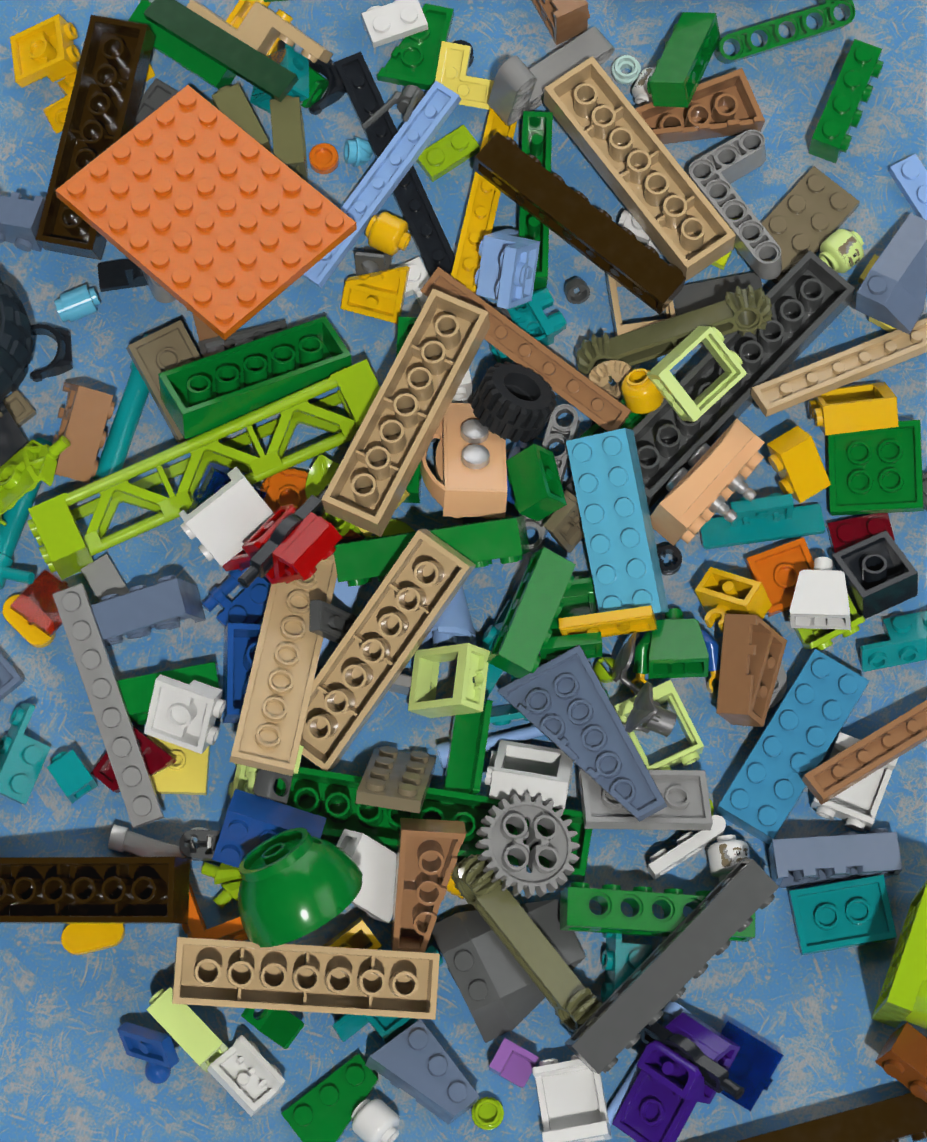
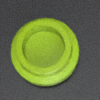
M483 1097L473 1105L472 1119L480 1129L493 1130L502 1123L504 1110L501 1103L495 1098Z

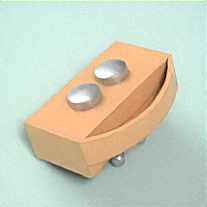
M450 403L432 438L440 439L435 457V467L439 481L427 465L426 455L428 448L420 461L423 481L432 497L443 507V516L456 519L463 517L505 518L507 503L506 440L500 438L495 433H491L488 431V427L483 426L479 422L480 419L475 417L471 403Z
M736 418L711 447L705 443L692 455L688 461V465L692 467L689 471L683 467L670 479L666 485L669 493L650 516L652 528L670 544L675 546L680 539L688 544L716 512L724 516L726 521L732 523L738 515L733 509L729 508L725 501L735 491L742 494L750 502L756 497L755 490L749 488L744 480L751 475L758 464L764 459V456L758 451L765 442Z

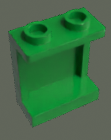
M576 576L572 586L566 593L564 592L560 601L563 603V608L559 616L553 619L551 623L552 635L539 652L541 664L555 659L578 645L581 646L587 659L602 657L601 632L562 636L559 629L558 618L597 613L592 577Z

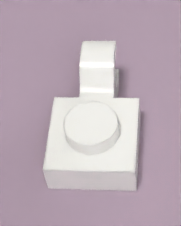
M417 257L395 268L410 267L405 298L414 294L422 310L428 297L420 290L429 280L430 276L420 257Z

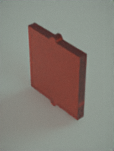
M44 570L11 604L10 608L25 618L28 625L36 626L51 637L63 624L53 594L70 587H68L66 581L61 582Z

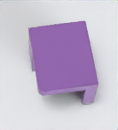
M504 1038L489 1065V1070L523 1088L532 1074V1068L537 1065L539 1057Z

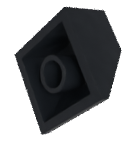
M887 531L832 554L836 570L845 573L847 593L858 614L863 615L865 619L917 596L918 572Z

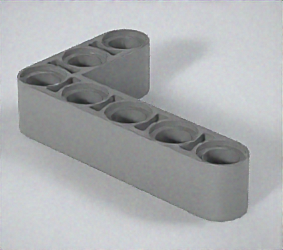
M592 27L530 69L527 68L518 56H513L498 69L488 104L507 126L512 125L523 118V111H533L544 103V88L592 56L599 65L603 64L614 53L615 48L596 27Z
M747 130L694 160L689 166V177L736 234L734 246L754 272L762 279L772 280L778 277L782 271L781 248L730 185L760 167L766 160L764 135L757 130Z
M561 404L554 408L542 443V447L547 450L554 442H560L565 446L563 454L554 456L561 485L569 462L566 441L575 439L579 428L578 413L569 404ZM563 413H569L574 417V421L570 426L562 427L558 425L557 418ZM505 514V517H512V515ZM525 516L526 529H534L539 533L537 542L529 544L530 552H535L541 549L545 543L548 531L543 525L547 522V517L540 521H535ZM465 517L457 519L458 525L464 524ZM480 517V521L492 520V519H484L483 517Z

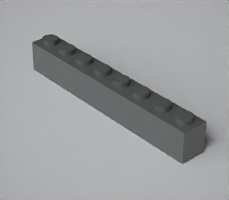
M743 858L565 1042L566 1046L592 1072L600 1074L602 1071L604 1073L608 1072L617 1063L618 1058L616 1056L624 1048L629 1049L637 1043L641 1037L639 1032L647 1024L651 1026L663 1015L661 1009L669 1001L674 1002L683 995L686 990L684 987L692 977L696 979L708 968L707 962L714 954L718 956L723 953L731 943L729 939L737 931L742 932L753 921L751 916L759 908L764 909L774 900L775 896L773 893L779 886L753 859Z

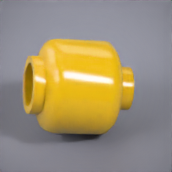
M382 212L378 216L374 215L365 232V236L368 237V244L372 248L390 256L395 255L400 249L405 251L411 240V234L408 233V223L388 212Z
M643 368L632 370L621 383L625 404L633 413L649 414L659 408L664 401L663 395L646 375L650 370Z

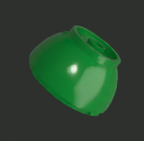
M293 828L281 832L255 847L239 864L238 869L242 876L238 892V910L241 923L248 939L261 948L278 946L299 939L328 923L351 904L361 890L363 874L346 852L324 839L311 836L307 829Z

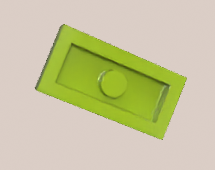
M463 124L426 148L416 161L429 179L434 182L479 153L480 145Z

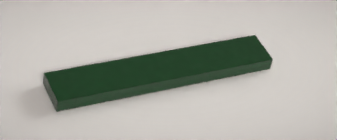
M154 0L143 13L145 18L279 102H282L299 80L293 72L175 0Z

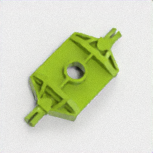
M60 436L51 446L48 444L42 445L32 439L0 467V524L7 525L2 520L1 515L7 510L12 509L16 502L27 492L32 491L41 480L49 486L52 485L58 455L71 446L65 436Z

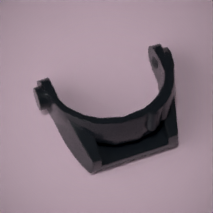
M308 59L309 67L329 80L328 88L323 98L309 107V112L313 115L320 114L324 108L338 101L346 93L332 59L327 64L319 59L316 63Z
M31 325V335H47L57 342L58 348L53 361L46 368L31 372L30 379L34 382H40L44 378L57 376L73 368L71 333L49 325Z

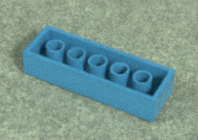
M815 649L719 803L716 814L770 846L807 787L802 781L804 774L821 764L866 690L869 680Z

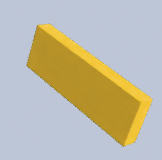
M651 605L558 618L562 636L601 632V637H609L657 629L656 618Z

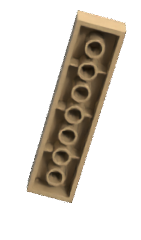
M593 56L544 88L545 106L550 112H553V116L670 264L676 265L683 272V276L686 277L685 282L734 249L736 234Z
M432 289L321 499L326 513L380 537L382 536L490 328L488 311Z
M426 528L419 529L314 679L300 745L304 746L302 755L324 771L334 769L476 566V564Z
M177 937L172 1004L436 1020L440 954L282 944L261 948L250 941Z

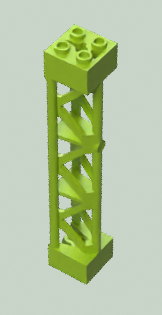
M367 359L333 373L327 379L99 480L29 508L32 519L28 520L27 523L34 538H36L39 546H41L39 550L51 573L57 571L63 580L81 572L80 569L94 562L93 555L181 517L179 513L183 509L187 514L191 513L227 484L224 483L195 496L210 463L231 469L237 466L241 472L247 473L244 476L252 485L353 440L380 389ZM336 387L339 388L336 393L312 404L308 402L309 399ZM342 404L348 417L331 412L328 409ZM280 413L281 416L278 419L253 429V424ZM298 424H305L335 433V435L283 457ZM245 428L246 433L224 443H219V439ZM274 434L265 455L259 440ZM252 444L258 457L238 449ZM185 454H191L190 458L185 459L165 469H163L162 465L167 462H170ZM157 469L156 473L130 484L128 481L149 470ZM184 474L175 496L168 480ZM163 483L169 498L148 489ZM97 493H100V498H97L73 510L69 509L68 507ZM120 503H127L157 513L105 536ZM93 514L85 538H83L76 521Z

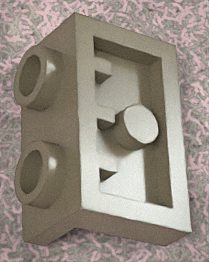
M566 490L564 496L567 505L550 514L543 526L556 542L570 553L584 537L577 498Z

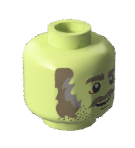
M838 229L821 243L819 258L834 271L846 273L864 257L862 247L864 242L857 232Z

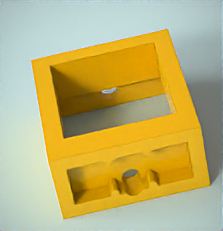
M885 382L839 387L808 402L810 418H814L816 427L819 426L825 436L899 427L897 397Z

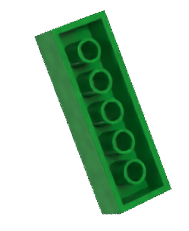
M324 316L159 373L160 396L184 439H188L329 378L331 374L352 366L351 354L327 317Z
M524 515L427 529L476 564L475 568L489 566V564H493L492 559L499 558L501 564L518 562L523 559V554L530 552ZM417 531L336 544L334 558L338 582L347 581L348 587L372 582L371 577H378V582H382Z

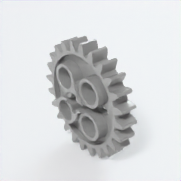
M526 793L521 801L514 794L509 799V802L503 798L498 803V807L493 806L488 811L490 816L486 815L481 820L485 827H481L476 834L484 839L479 840L475 847L484 849V852L477 859L481 861L487 860L488 865L483 869V872L493 870L495 874L491 882L494 883L501 879L503 881L502 891L512 886L513 896L515 897L522 890H524L525 896L528 899L534 895L535 891L539 897H542L546 894L547 890L553 893L558 889L557 884L562 886L568 880L566 875H571L575 871L570 864L577 862L579 857L571 852L576 851L580 844L571 842V839L578 833L577 831H568L567 829L572 823V819L563 821L560 818L564 812L563 808L557 812L552 810L554 801L551 800L545 806L542 805L541 795L531 802L529 793ZM525 818L529 820V827L527 826ZM507 823L512 824L516 828L517 835H512L508 832L506 828ZM537 825L545 827L548 833L547 837L538 832ZM507 855L516 857L519 864L518 867L509 863ZM539 856H543L548 860L549 868L540 864ZM527 864H528V867H529V870H530L531 873H528V872H527V868H526V865H527Z

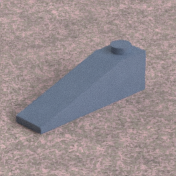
M912 213L909 214L870 269L857 292L855 310L909 335L924 311L927 292V220Z

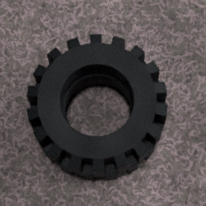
M510 362L496 363L487 370L472 398L471 407L474 409L475 417L479 418V422L483 426L488 427V431L491 433H495L505 440L506 438L510 439L512 442H518L519 440L523 443L529 442L530 439L534 440L540 435L556 406V395L551 390L550 384L545 382L540 374H536L533 372L534 370L525 368L520 364L516 363L514 365Z

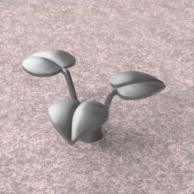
M634 632L620 649L612 670V681L617 682L620 679L622 683L637 694L634 707L627 718L626 724L623 725L628 733L634 730L648 734L651 730L668 737L674 728L677 714L659 707L660 703L653 700L651 683L646 682L639 689L627 678V670L631 665L634 655L635 642L640 636L639 633Z

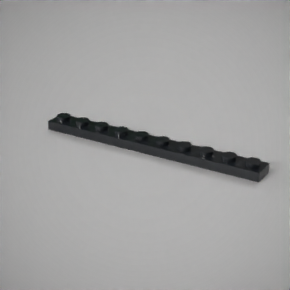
M359 52L334 62V66L362 126L385 103L362 53ZM388 111L367 129H363L376 159L379 158L398 132ZM412 166L392 194L404 220L408 223L409 232L430 277L438 267L451 276L455 255L416 170Z

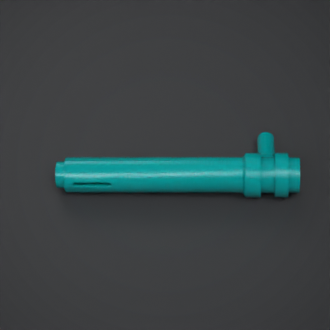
M133 360L130 364L131 373L102 451L96 475L93 477L95 481L123 468L149 394V390Z
M36 438L35 440L42 445H52V442L43 438ZM42 480L32 491L27 492L19 499L12 509L7 510L2 515V520L7 525L0 524V589H3L6 580L26 584L34 582L35 574L33 572L11 567L13 565L12 556L30 513L28 509L33 506Z

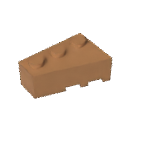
M531 0L556 45L587 31L590 14L586 0Z
M64 382L62 391L68 392L65 409L60 407L57 418H61L62 421L58 435H54L53 443L63 435L69 440L71 446L58 455L55 474L89 483L90 478L96 475L98 469V460H96L98 449L104 446L106 440V431H104L106 420L112 417L115 403L112 401L113 395Z
M725 614L716 713L731 725L764 727L787 643L786 639L757 615Z

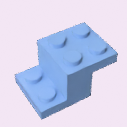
M509 228L484 235V239H482L479 246V255L481 256L480 268L475 275L476 295L498 300L497 307L510 309L532 301L540 241L518 237L519 231Z

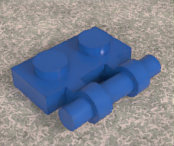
M249 567L242 571L239 569L231 570L228 573L229 577L218 588L215 586L208 592L210 596L202 602V605L209 612L218 604L224 609L216 618L225 628L227 623L257 624L264 617L271 584L264 578L257 577L248 588L241 586L238 578ZM237 586L241 587L244 591L231 602L226 596Z

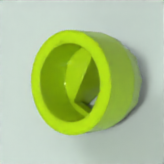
M602 657L595 663L594 672L600 682H613L612 674L609 675L601 663L605 662L613 670L615 660L611 657Z

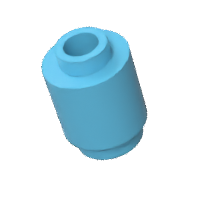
M87 284L60 294V298L54 300L56 309L63 322L68 320L74 322L98 312L96 305L101 304L95 288L89 289Z

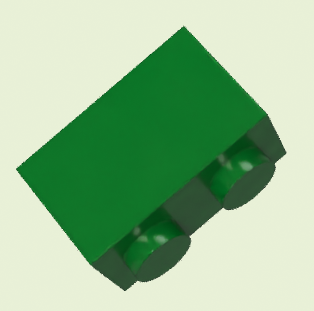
M532 444L506 460L509 471L508 479L513 487L515 507L519 514L535 521H540L567 505L552 451L537 444Z

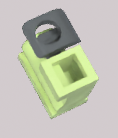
M299 746L293 774H298L304 746ZM234 763L236 765L234 781L230 783L228 789L230 798H232L235 789L287 804L293 776ZM277 778H281L286 785L285 793L282 796H278L274 792L275 780Z

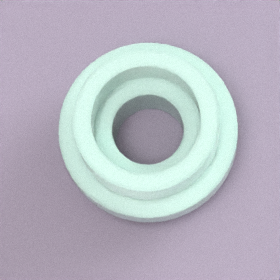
M629 55L617 58L612 65V76L621 84L634 83L641 73L639 62ZM627 68L631 70V73L624 74L621 70Z

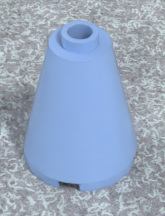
M461 586L419 647L420 650L462 643H470L477 646V639L463 586Z

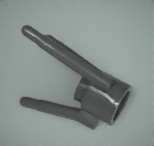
M407 85L402 93L396 91L386 104L362 124V128L367 129L394 104H397L399 112L404 115L403 121L407 122L413 110L425 96L424 92L415 85Z

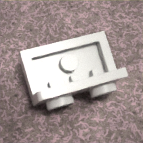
M395 0L384 6H373L366 12L361 13L364 30L367 31L373 48L428 30V23L418 0Z
M240 1035L235 1040L233 1046L211 1063L207 1069L251 1117L274 1098L285 1083L281 1071L275 1065L270 1064L260 1054L256 1044L247 1040L243 1035Z

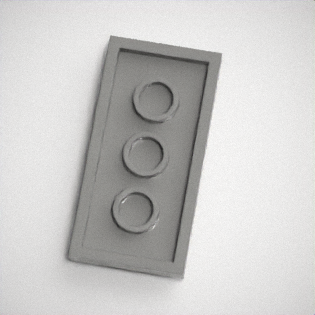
M580 769L579 784L584 829L710 831L713 821L705 770H648L667 807L639 822L587 773Z

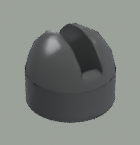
M576 277L567 281L565 295L570 303L580 304L589 298L590 289L583 279ZM579 288L580 292L575 294L574 289Z

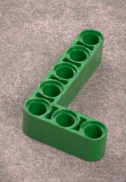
M818 0L819 6L727 34L718 41L714 54L721 63L730 64L841 29L851 23L855 17L853 0ZM835 7L844 10V21H839L834 17L833 11ZM807 16H813L818 21L816 30H812L807 26ZM783 24L789 27L791 31L790 38L786 39L780 36L778 31L779 25ZM752 33L762 36V47H756L752 44ZM724 42L734 44L736 47L734 56H729L724 52Z

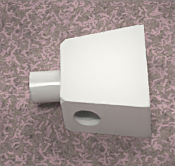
M818 557L814 560V570H801L799 572L790 607L791 628L851 630L845 573L832 570V559Z

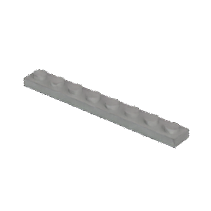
M81 583L53 594L132 827L138 828L165 818L85 587Z

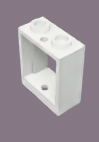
M500 740L498 751H491L490 762L486 772L485 785H490L489 798L499 800L504 798L509 801L516 794L521 801L522 797L529 793L531 802L541 795L542 805L546 806L552 800L554 801V809L563 808L565 810L573 761L560 749Z

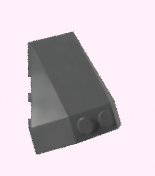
M558 899L520 904L569 968L573 970L586 956L574 931L560 930V903ZM477 910L458 912L435 923L432 935L485 1043L513 1030L545 998Z

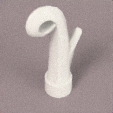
M113 825L108 849L119 852L126 851L139 857L185 858L182 856L177 845L129 831L128 827ZM195 827V828H192L191 830H208V829L203 828V827ZM191 837L190 842L185 843V846L190 848L191 853H196L197 850L193 845L195 837ZM207 837V844L200 846L207 847L206 854L211 851L213 837Z

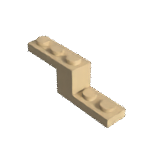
M190 0L186 6L265 56L277 38L291 47L295 43L303 48L301 54L313 63H316L319 59L327 64L333 55L329 50L257 1H255L238 29L195 0Z

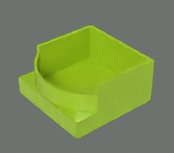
M927 880L911 901L871 1018L894 1028L902 1021L927 1029Z

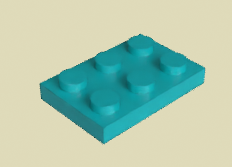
M884 875L797 889L788 893L801 956L897 938Z

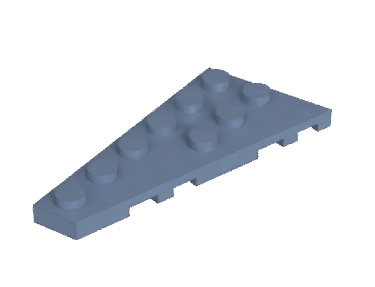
M580 645L538 667L534 673H529L497 690L505 700L639 822L667 807L664 798L628 732L625 731L622 721Z

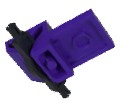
M682 1012L665 1027L657 1022L651 1026L647 1024L640 1031L642 1041L647 1044L636 1065L641 1071L612 1124L636 1142H676L697 1102L710 1104L716 1092L721 1093L723 1090L736 1100L742 1097L745 1091L744 1087L729 1078L728 1072L741 1047L693 1014Z

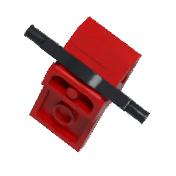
M325 486L317 496L311 495L299 509L293 504L280 506L242 546L243 550L222 567L226 571L236 569L242 571L249 567L238 578L239 584L245 588H248L257 577L263 578L266 576L271 584L283 582L288 584L294 580L301 579L305 581L317 571L315 566L321 560L330 557L336 550L335 545L343 538L332 523L321 518L324 513L321 499L328 486Z

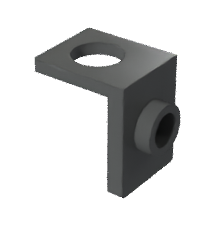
M365 246L363 252H355L357 276L389 270L393 256Z

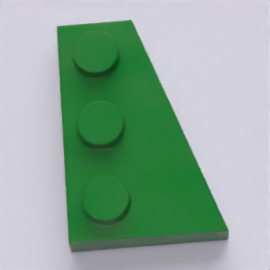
M425 4L422 11L428 23V30L405 37L399 47L396 46L386 66L382 67L377 74V80L403 86L415 85L420 89L429 90L435 82L441 43L448 40L454 17V9Z
M359 1053L281 1113L302 1142H338L352 1120L353 1111L362 1101L367 1099L379 1081L372 1070L365 1066L366 1062Z

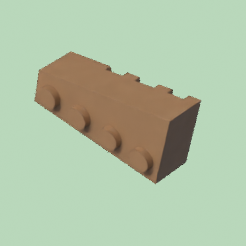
M742 68L698 84L688 108L654 106L653 102L635 108L663 144L733 136L747 130L761 132L765 122Z
M400 818L391 930L392 951L425 953L437 919L438 910L447 891L451 873L454 871L460 847L466 836L464 821Z

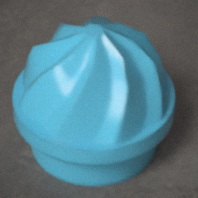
M359 137L345 141L344 160L346 164L358 167L366 164L371 159L373 151L368 141Z

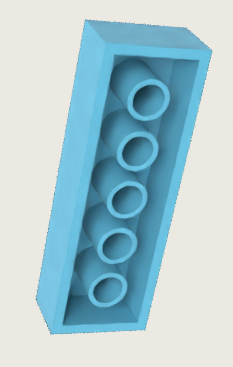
M623 428L566 441L599 613L650 605L654 615L669 612L634 431Z

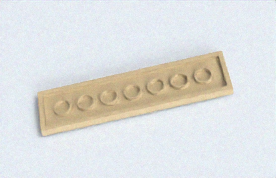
M334 555L321 560L315 566L317 571L305 581L300 579L288 584L285 582L271 584L229 762L293 776L323 637L309 631L310 601L320 599L331 604L337 579Z

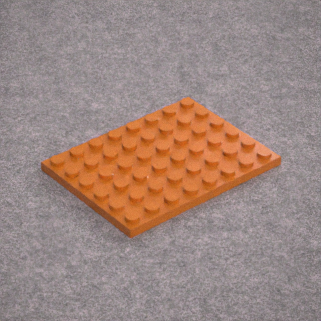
M189 85L185 86L56 189L57 198L223 340L230 337L357 229L356 222Z

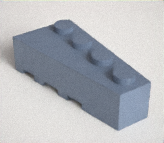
M175 575L159 578L157 580L158 584L149 587L145 584L131 587L129 593L121 596L119 594H110L101 597V602L93 604L91 607L105 647L122 643V636L127 635L128 639L148 636L151 633V628L156 630L180 627L179 621L190 618L195 623L205 621L206 618L197 585L176 578Z
M887 828L873 829L868 834L843 832L836 836L815 835L805 838L773 839L767 851L771 879L779 888L849 881L884 875V877L899 875L902 871L897 832H888Z

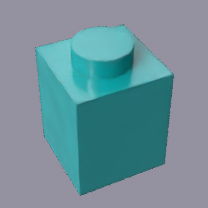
M73 749L69 752L63 751L57 754L51 760L52 764L47 766V769L71 803H74L98 786Z

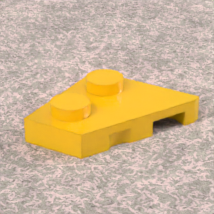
M405 266L348 277L345 281L340 309L398 324V318L401 317L410 267Z

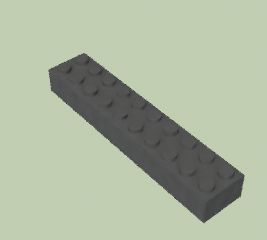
M811 250L766 294L772 304L771 321L767 322L766 330L757 328L755 336L751 332H746L742 337L739 331H736L724 337L725 341L723 343L729 350L734 351L743 362L741 366L747 374L695 422L682 421L664 398L661 406L655 411L650 412L633 429L649 508L667 491L666 485L681 468L684 467L688 470L691 467L688 465V461L692 455L705 443L711 446L736 418L738 419L754 402L751 396L752 387L779 377L852 302L855 288ZM709 352L679 383L690 398L694 400L725 371Z

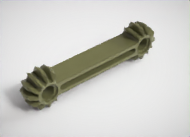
M749 284L746 289H741L737 285L735 293L726 292V300L610 339L606 332L602 337H597L593 334L591 341L583 339L581 348H578L576 353L578 370L588 378L591 370L605 361L619 360L633 366L666 355L698 326L715 327L723 336L739 331L742 337L746 332H751L755 336L757 328L766 330L767 322L771 321V300L768 295H765L762 288L754 290L751 284ZM609 376L608 381L611 383L613 379Z
M471 854L469 857H465L457 863L451 875L452 880L455 882V888L459 890L461 896L466 899L468 904H472L528 974L553 1006L555 1015L560 1018L561 1023L567 1027L568 1031L575 1033L602 1004L598 1001L597 996L591 992L590 988L584 987L509 890H501L502 880L499 879L494 883L491 882L495 874L494 871L483 872V869L488 865L487 860H478L479 854Z

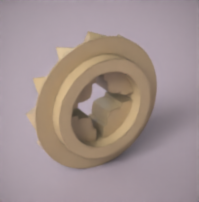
M609 360L595 366L589 373L588 379L616 400H619L620 396L623 395L621 383L628 373L634 369L623 361ZM609 376L616 382L615 386H611L608 383Z

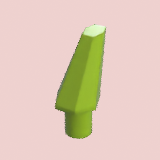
M205 862L201 870V874L214 878L215 885L241 880L242 878L238 868L224 863L216 866Z
M241 880L221 884L224 890L213 900L221 909L233 898L238 901Z

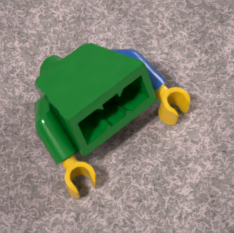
M669 609V612L665 613V620H656L657 629L646 632L635 647L633 672L636 673V678L631 682L634 685L638 682L645 684L647 682L645 674H648V679L708 677V671H710L711 677L706 683V688L710 693H713L712 681L714 679L719 680L721 657L718 643L706 630L700 628L698 620L695 618L684 619L681 609Z

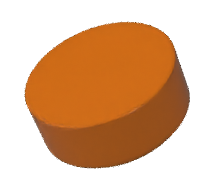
M327 143L314 146L309 153L311 168L319 174L332 173L339 164L336 148Z

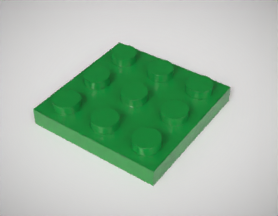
M920 420L898 421L899 427L828 435L831 516L924 511Z

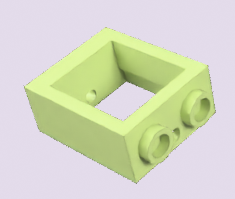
M698 326L646 374L682 421L695 422L747 374L741 366L743 364L741 358L734 351L726 347L723 343L725 341L724 336L715 327ZM702 342L725 372L696 399L692 400L670 370Z
M470 643L417 650L414 656L408 711L427 718L483 712L489 665L487 660L490 651ZM457 660L453 698L435 700L440 662Z
M669 680L653 687V700L659 702L660 705L668 701L672 711L677 714L676 719L690 747L650 765L634 731L628 734L648 770H671V767L680 763L683 766H687L700 759L699 754L703 753L704 745L672 681ZM636 696L614 706L623 724H626L627 718L634 707Z
M171 987L166 991L164 989L159 990L149 1000L151 1005L146 1010L188 1055L208 1073L209 1065L229 1048L188 1005L172 1004L173 989Z

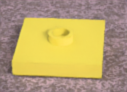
M147 735L148 738L177 760L173 765L150 776L156 794L207 795L210 745L200 754Z

